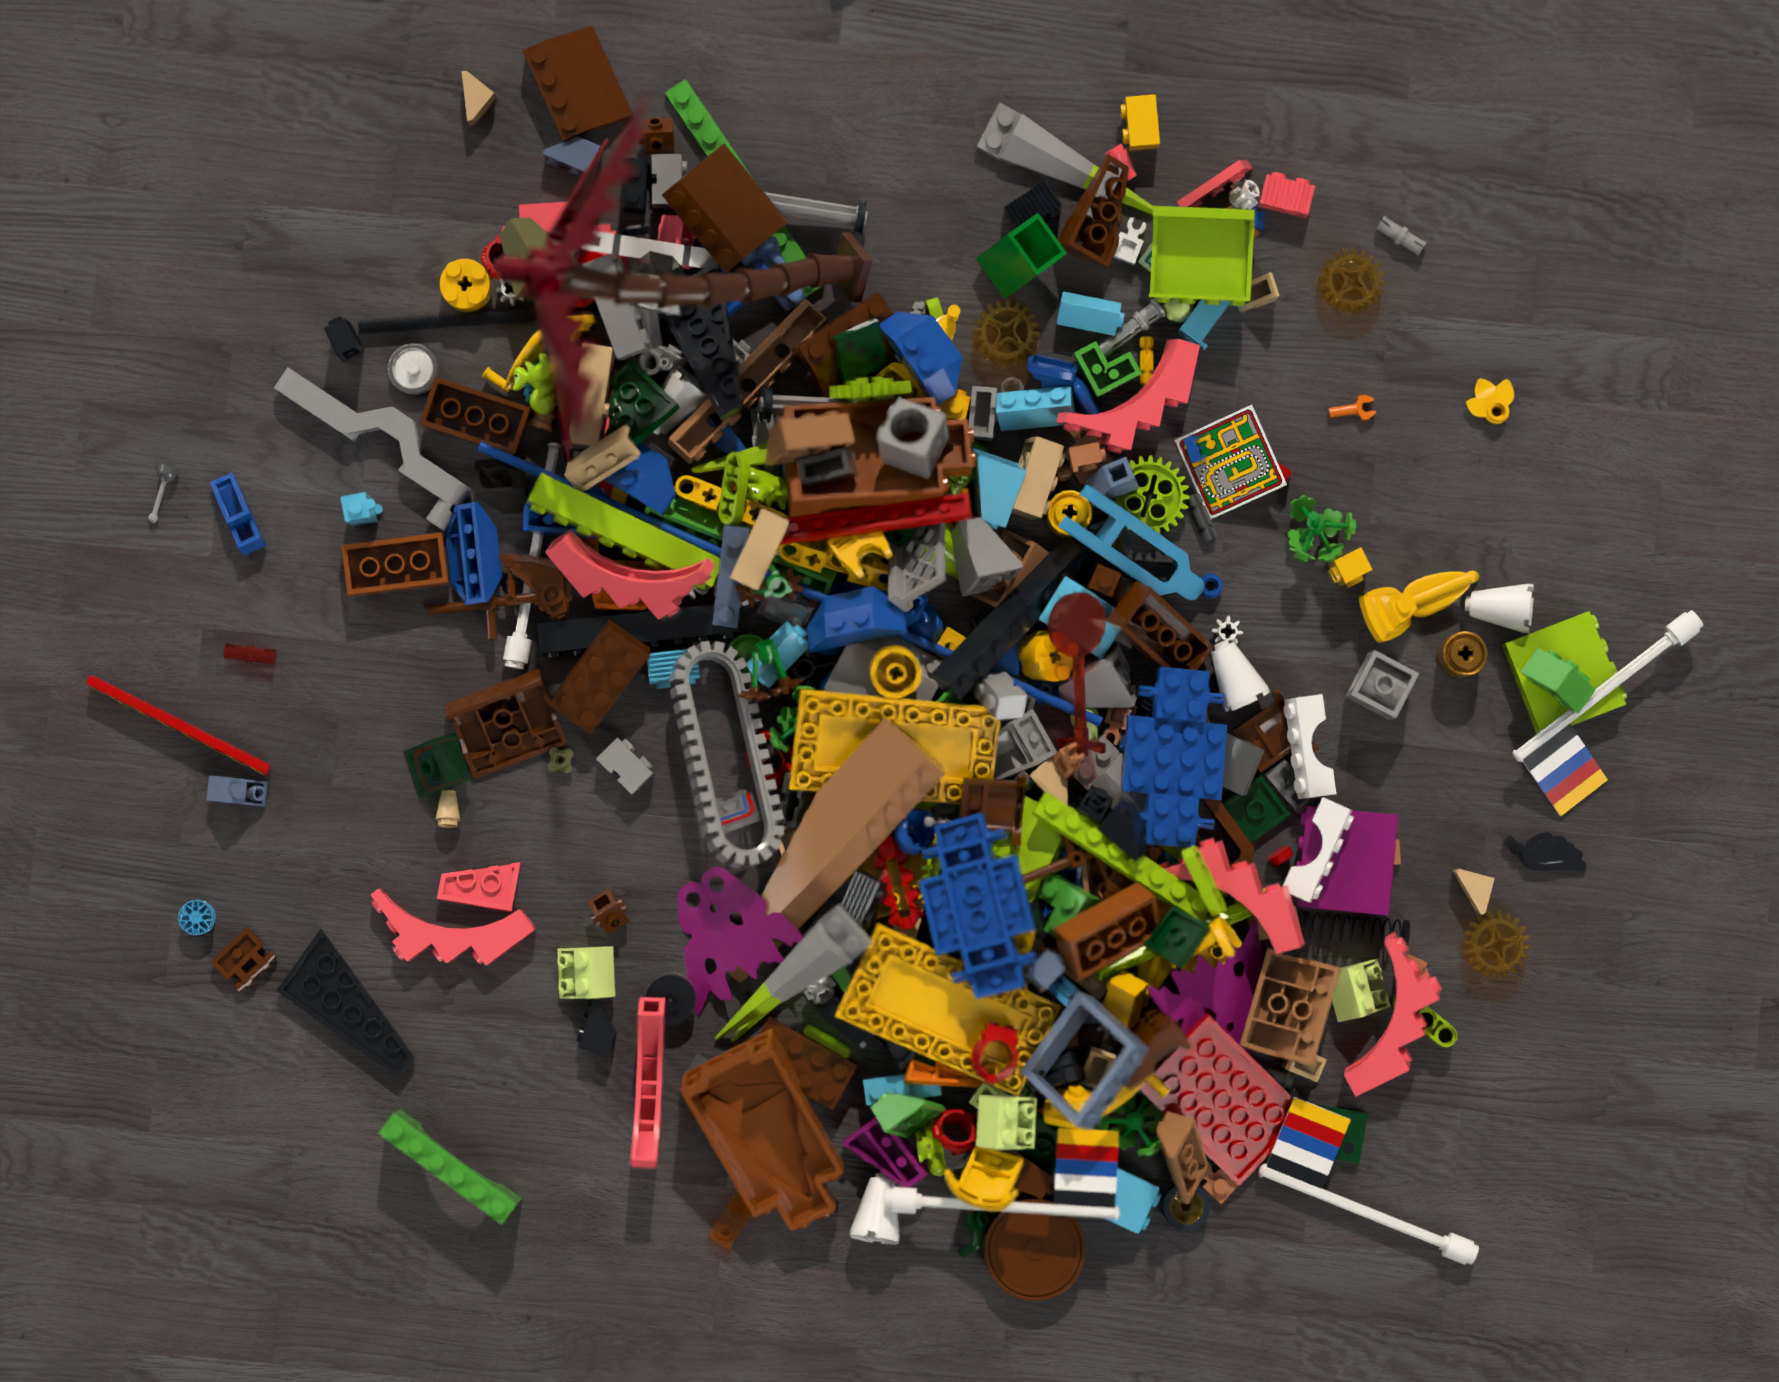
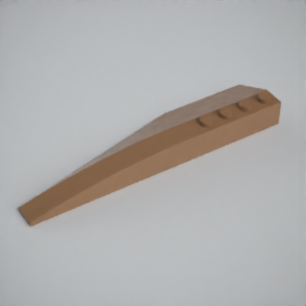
M885 717L815 794L813 802L804 814L798 830L793 834L787 850L782 854L765 885V890L761 895L767 904L765 914L781 913L798 929L848 879L944 776L942 764ZM772 938L777 949L784 943L780 939ZM739 966L736 967L734 973L729 970L726 971L739 983L749 976Z

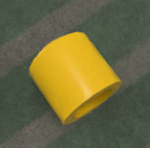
M1073 490L1062 491L1050 501L1049 509L1046 513V523L1056 536L1074 538L1058 527L1064 516H1067L1062 511L1067 510L1068 506H1072L1073 511L1077 512V515L1072 516L1071 520L1085 529L1090 524L1092 506L1086 498L1079 495V492Z

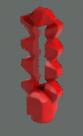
M892 830L876 848L877 853L873 866L876 869L883 870L879 879L888 883L886 887L887 896L883 903L884 906L892 907L889 925H897L907 931L914 929L918 919L925 915L913 903L920 896L915 888L908 885L914 880V873L902 866L910 858L909 855L901 852L895 844L894 830ZM897 860L911 914L907 917L901 918L886 862Z

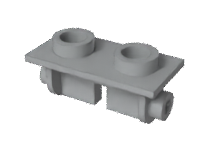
M671 344L668 347L659 346L660 349L664 350L658 361V365L662 370L670 371L673 365L683 368L686 361L688 362L680 347H675Z

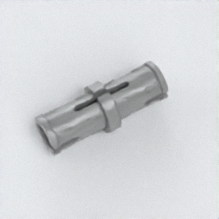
M1386 216L1382 218L1376 228L1377 231L1379 230L1395 240L1394 243L1396 245L1401 244L1417 256L1426 244V241L1408 231L1409 228L1405 226L1402 228L1386 218Z

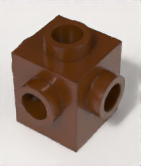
M653 117L643 119V129L640 130H644L645 133L640 139L639 145L644 144L645 154L675 153L673 118Z
M609 888L587 901L594 913L591 915V918L597 928L603 927L607 934L629 922L625 914L628 910L626 904L621 897L616 899Z

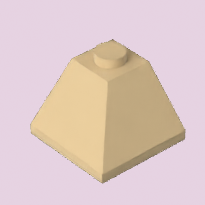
M1050 757L1029 776L1036 783V787L1042 794L1048 792L1067 805L1068 779H1064L1052 761V757Z

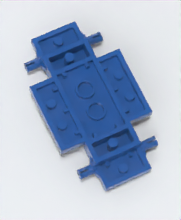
M1158 667L1157 681L1154 687L1140 685L1139 690L1143 691L1138 692L1139 696L1153 697L1152 717L1127 716L1121 791L1145 793L1144 813L1139 814L1143 817L1147 844L1189 848L1195 845L1196 833L1199 828L1211 830L1214 828V825L1204 824H1214V819L1199 818L1198 806L1199 799L1221 800L1227 725L1203 723L1206 721V708L1209 703H1224V699H1215L1224 698V693H1210L1208 687L1209 672Z
M984 813L935 825L936 847L922 850V854H925L923 855L924 860L939 856L943 874L920 880L919 883L936 955L961 950L966 970L952 973V978H955L952 980L954 984L968 980L972 985L975 999L1026 987L1023 965L1036 963L1037 958H1032L1036 957V954L1032 952L1020 956L1015 939L1012 936L1036 929L1018 855L995 860L993 841L1007 838V834H1003L1007 833L1005 828L991 832L987 827Z

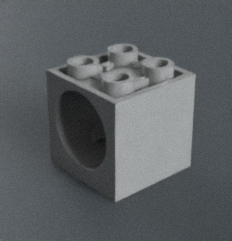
M898 398L895 406H890L887 413V422L884 427H880L876 437L882 463L929 480L949 439L946 415ZM910 432H918L925 435L923 439L912 444L897 441L901 436Z
M1373 650L1367 653L1345 697L1388 720H1392L1400 712L1419 673Z

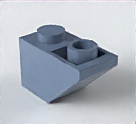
M577 136L545 149L543 156L547 160L546 163L557 169H560L561 166L570 169V174L581 178L601 146Z
M1126 457L1102 466L1084 483V486L1086 484L1091 486L1110 500L1139 488L1131 465Z
M209 776L206 801L265 807L268 782Z
M1046 950L1037 956V962L1032 963L1023 974L1041 992L1045 991L1066 968L1062 957L1054 951Z

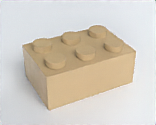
M1037 436L1025 439L1018 463L1026 470V474L1011 513L1028 519L1042 518V515H1046L1050 505V501L1047 500L1049 493L1055 489L1058 477L1055 476L1057 468L1062 466L1065 459V453H1063L1065 446Z

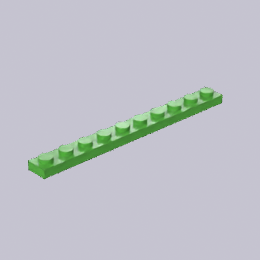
M686 79L665 92L666 97L706 156H709L724 143L745 168ZM785 225L767 239L769 240L774 236L777 238L785 263L806 258ZM808 286L802 289L806 297H808L823 286L817 288Z

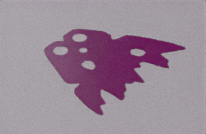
M713 867L702 875L701 884L694 881L689 882L678 892L679 924L685 933L692 936L691 940L683 948L688 981L693 986L696 994L694 1008L696 1015H700L709 991H712L720 1000L732 1001V995L725 976L727 970L734 973L736 967L739 966L751 977L757 979L756 969L760 967V961L769 964L774 961L777 963L784 961L772 938L780 939L789 946H792L794 942L799 944L803 939L801 933L781 913L773 912L766 915V901L721 867ZM715 876L721 877L724 881V888L721 892H714L710 887V881ZM690 892H696L700 897V903L695 908L690 907L686 902L687 894ZM711 904L717 905L718 909L714 913L710 911ZM738 911L742 916L744 924L741 926L734 924L730 920V913ZM707 958L714 959L717 966L716 971L712 974H708L706 971L705 960Z
M1256 920L1253 921L1243 944L1239 948L1234 947L1231 943L1234 955L1232 957L1226 955L1225 964L1218 961L1216 967L1213 968L1198 954V963L1195 965L1193 973L1187 970H1182L1181 972L1172 970L1170 973L1177 984L1180 995L1172 994L1164 986L1160 991L1153 986H1149V992L1153 1000L1165 1015L1168 1013L1175 1021L1183 1018L1181 1030L1184 1034L1205 1015L1204 1010L1211 1009L1216 1013V1022L1240 1045L1242 1032L1245 1029L1263 966L1261 940L1259 941L1258 923ZM1238 961L1243 962L1244 973L1242 977L1235 976L1233 967ZM1230 1022L1234 1026L1232 1031L1227 1030V1024ZM1244 1049L1248 1054L1252 1052L1251 1050Z

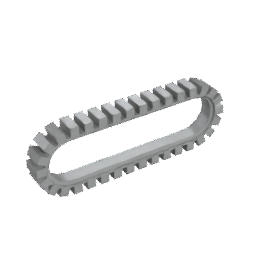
M705 641L687 649L674 663L672 668L675 670L670 674L669 683L679 685H675L670 690L672 699L681 698L673 707L675 715L682 713L685 715L677 720L679 730L688 728V731L684 732L680 738L682 745L691 744L690 747L683 751L685 760L695 759V762L688 765L687 769L689 776L698 774V777L690 782L692 791L702 790L701 793L694 797L696 806L705 805V808L701 809L697 814L699 822L709 821L708 824L701 827L703 837L711 835L713 837V840L708 842L706 846L710 852L717 848L720 849L715 858L721 863L730 858V867L739 868L744 865L745 869L761 864L771 857L773 852L778 850L781 841L778 839L784 836V826H778L775 823L780 822L784 817L782 810H772V808L780 804L779 795L769 796V793L777 789L775 779L767 781L765 779L773 774L771 764L762 765V762L770 758L768 749L759 750L758 748L766 743L765 734L755 735V732L763 728L761 718L752 720V717L759 713L758 703L748 704L750 701L738 697L741 691H749L745 687L752 682L751 673L741 674L740 672L748 665L743 658L737 661L733 660L738 652L732 647L723 653L725 643L715 641L710 646L709 641ZM702 660H712L721 664L727 670L731 679L764 824L763 839L752 850H741L732 846L726 840L722 830L689 684V674L692 666Z

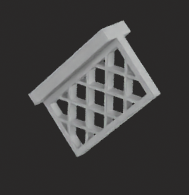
M945 523L916 527L917 529L914 534L899 548L889 539V547L893 557L889 559L888 600L904 612L913 608V600L945 581ZM925 529H928L923 538L919 540ZM936 532V536H935L934 539L932 540L931 544H929V541L931 540V538L933 537L934 533ZM927 547V550L925 551L924 555H923L922 558L920 559L919 557L921 556V554H922V552L924 551V549ZM936 551V554H935V556L933 557L932 561H931V562H928V561L930 560V558L932 557V555L934 554V552ZM918 562L917 566L913 570L915 563ZM925 566H928L923 575L919 577ZM936 569V576L929 579Z

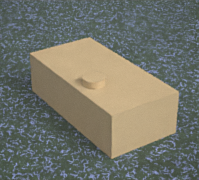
M596 345V350L579 366V370L588 373L593 378L595 386L585 393L588 423L584 425L581 421L584 437L580 436L577 423V436L574 435L572 423L570 422L569 432L572 448L586 450L603 438L605 419L609 417L610 404H608L615 361L613 347Z

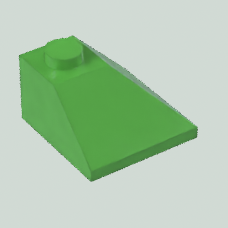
M886 1093L877 1099V1103L871 1107L886 1133L908 1138L946 1110L944 1105L894 1093Z

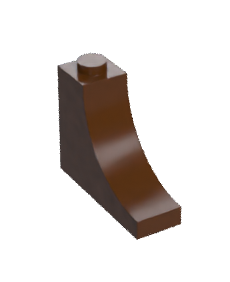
M1098 564L1086 589L1099 598L1118 605L1134 583L1122 576L1121 573Z
M1014 1149L999 1150L1024 1158V1165L1012 1191L1017 1190L1029 1193L1039 1199H1042L1044 1195L1048 1197L1055 1188L1053 1183L1055 1177Z

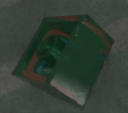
M456 733L431 739L403 751L419 799L471 781Z

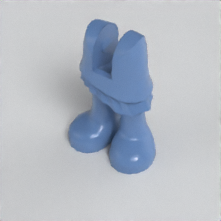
M774 236L762 243L741 261L742 264L752 266L759 261L770 268L774 263H785L777 238ZM803 289L795 291L786 297L773 295L786 311L793 309L796 304H800L806 298Z

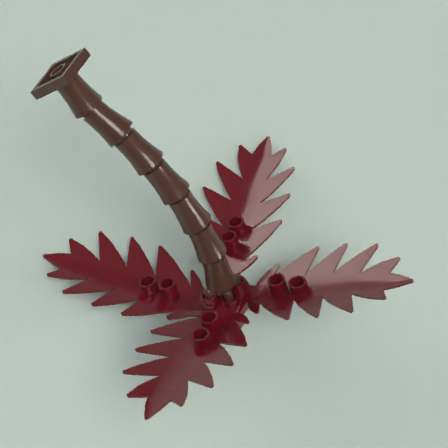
M648 95L644 96L595 183L603 156L602 153L609 142V138L605 139L599 152L597 151L567 204L547 234L544 248L530 246L527 259L502 254L501 259L496 258L494 274L498 275V280L524 283L522 297L537 300L535 314L556 389L563 458L566 462L567 459L571 461L569 447L572 448L569 432L570 422L572 423L574 435L577 436V423L580 436L584 437L581 421L584 425L588 423L585 393L595 386L593 378L588 373L577 368L596 350L597 346L590 343L571 344L589 320L588 316L570 317V315H567L580 297L613 299L615 305L657 304L659 308L663 309L679 305L699 304L702 308H708L733 301L748 304L773 295L786 297L808 286L817 288L827 284L838 283L849 299L856 303L862 302L873 261L851 232L841 234L836 255L809 253L806 258L801 260L774 263L770 268L738 269L732 274L699 273L697 276H677L659 273L657 276H647L617 269L616 273L603 271L575 262V259L569 255L589 247L601 237V234L595 228L596 224L591 223V221L597 222L599 217L611 213L618 207V204L605 190L625 181L635 172L634 168L620 160L637 145L645 133L644 130L636 128L642 116Z

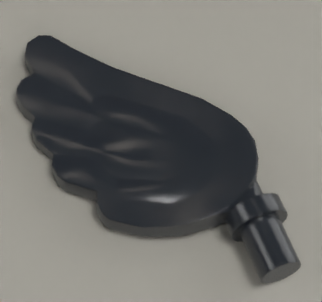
M1543 832L1531 837L1524 845L1521 842L1518 843L1511 835L1503 841L1511 849V853L1520 856L1524 866L1532 870L1584 871L1587 867L1586 863L1581 860L1583 857L1582 851L1575 849V846L1567 842L1563 836L1553 837L1551 833Z

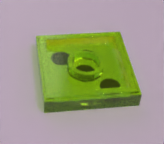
M808 1023L803 1031L807 1036L846 1059L851 1052L850 1046L811 1023Z

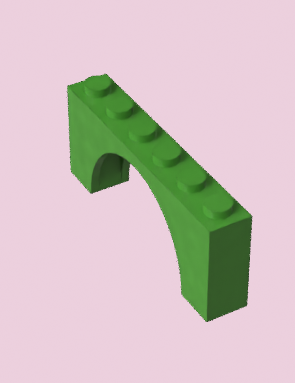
M402 1109L394 1112L378 1133L500 1224L508 1219L522 1199L505 1185L484 1177L454 1157L423 1130L421 1123Z

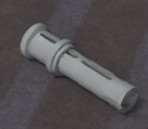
M1154 298L1140 312H1134L1133 318L1123 325L1122 328L1116 330L1115 336L1110 335L1098 344L1105 358L1140 331L1150 329L1149 326L1160 317H1166V313L1158 302H1154Z

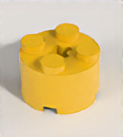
M459 259L450 262L440 277L441 293L447 303L457 311L465 313L475 312L487 304L492 296L493 285L491 278L485 268L474 260ZM469 281L472 286L467 287L466 291H464L461 284Z
M1036 630L1022 639L1017 656L1018 661H1021L1023 667L1021 670L1028 678L1057 682L1069 678L1075 664L1078 648L1076 643L1058 631Z
M902 645L882 646L872 656L869 663L870 679L877 691L885 697L891 699L903 698L914 692L921 681L922 671L919 661L911 650ZM895 666H898V669L901 671V673H896L895 676L892 677V674L889 670L894 669Z

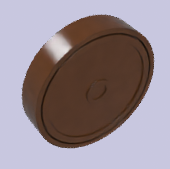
M1036 1197L1015 1201L1054 1205V1201ZM999 1212L992 1220L986 1232L984 1255L991 1276L1003 1290L1020 1299L1042 1301L1060 1295L1076 1281L1085 1261V1239L1074 1216Z

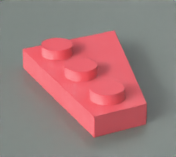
M1238 160L1177 201L1180 207L1199 208L1204 204L1202 200L1209 196L1213 198L1224 191L1223 187L1231 182L1232 184L1236 183L1245 176V173L1253 168L1248 160Z
M521 862L441 874L437 900L512 912Z

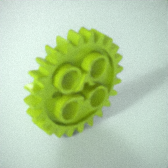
M883 376L871 377V383H869L868 378H856V381H846V385L829 387L830 399L847 398V401L858 402L870 401V396H872L873 401L895 398V394L912 393L911 381H894V378H883Z
M1152 455L1148 457L1147 462H1144L1142 456H1139L1138 464H1135L1132 460H1129V464L1135 476L1142 474L1147 478V485L1118 496L1113 502L1160 534V528L1167 533L1169 532V523L1174 527L1178 525L1174 519L1175 517L1183 519L1184 515L1180 512V509H1188V506L1182 502L1190 499V496L1183 494V491H1186L1189 486L1181 485L1185 476H1176L1179 468L1172 471L1170 469L1171 461L1164 466L1162 465V457L1155 463L1153 462ZM1156 475L1157 480L1152 491V496L1155 499H1151L1146 515L1143 518L1141 517V512L1146 497L1142 494L1147 493L1152 476ZM1160 482L1170 484L1171 492L1169 494L1159 492L1158 484ZM1130 498L1137 499L1140 503V508L1136 511L1130 510L1127 507V500ZM1155 505L1162 507L1164 511L1163 517H1153L1150 512L1151 507Z

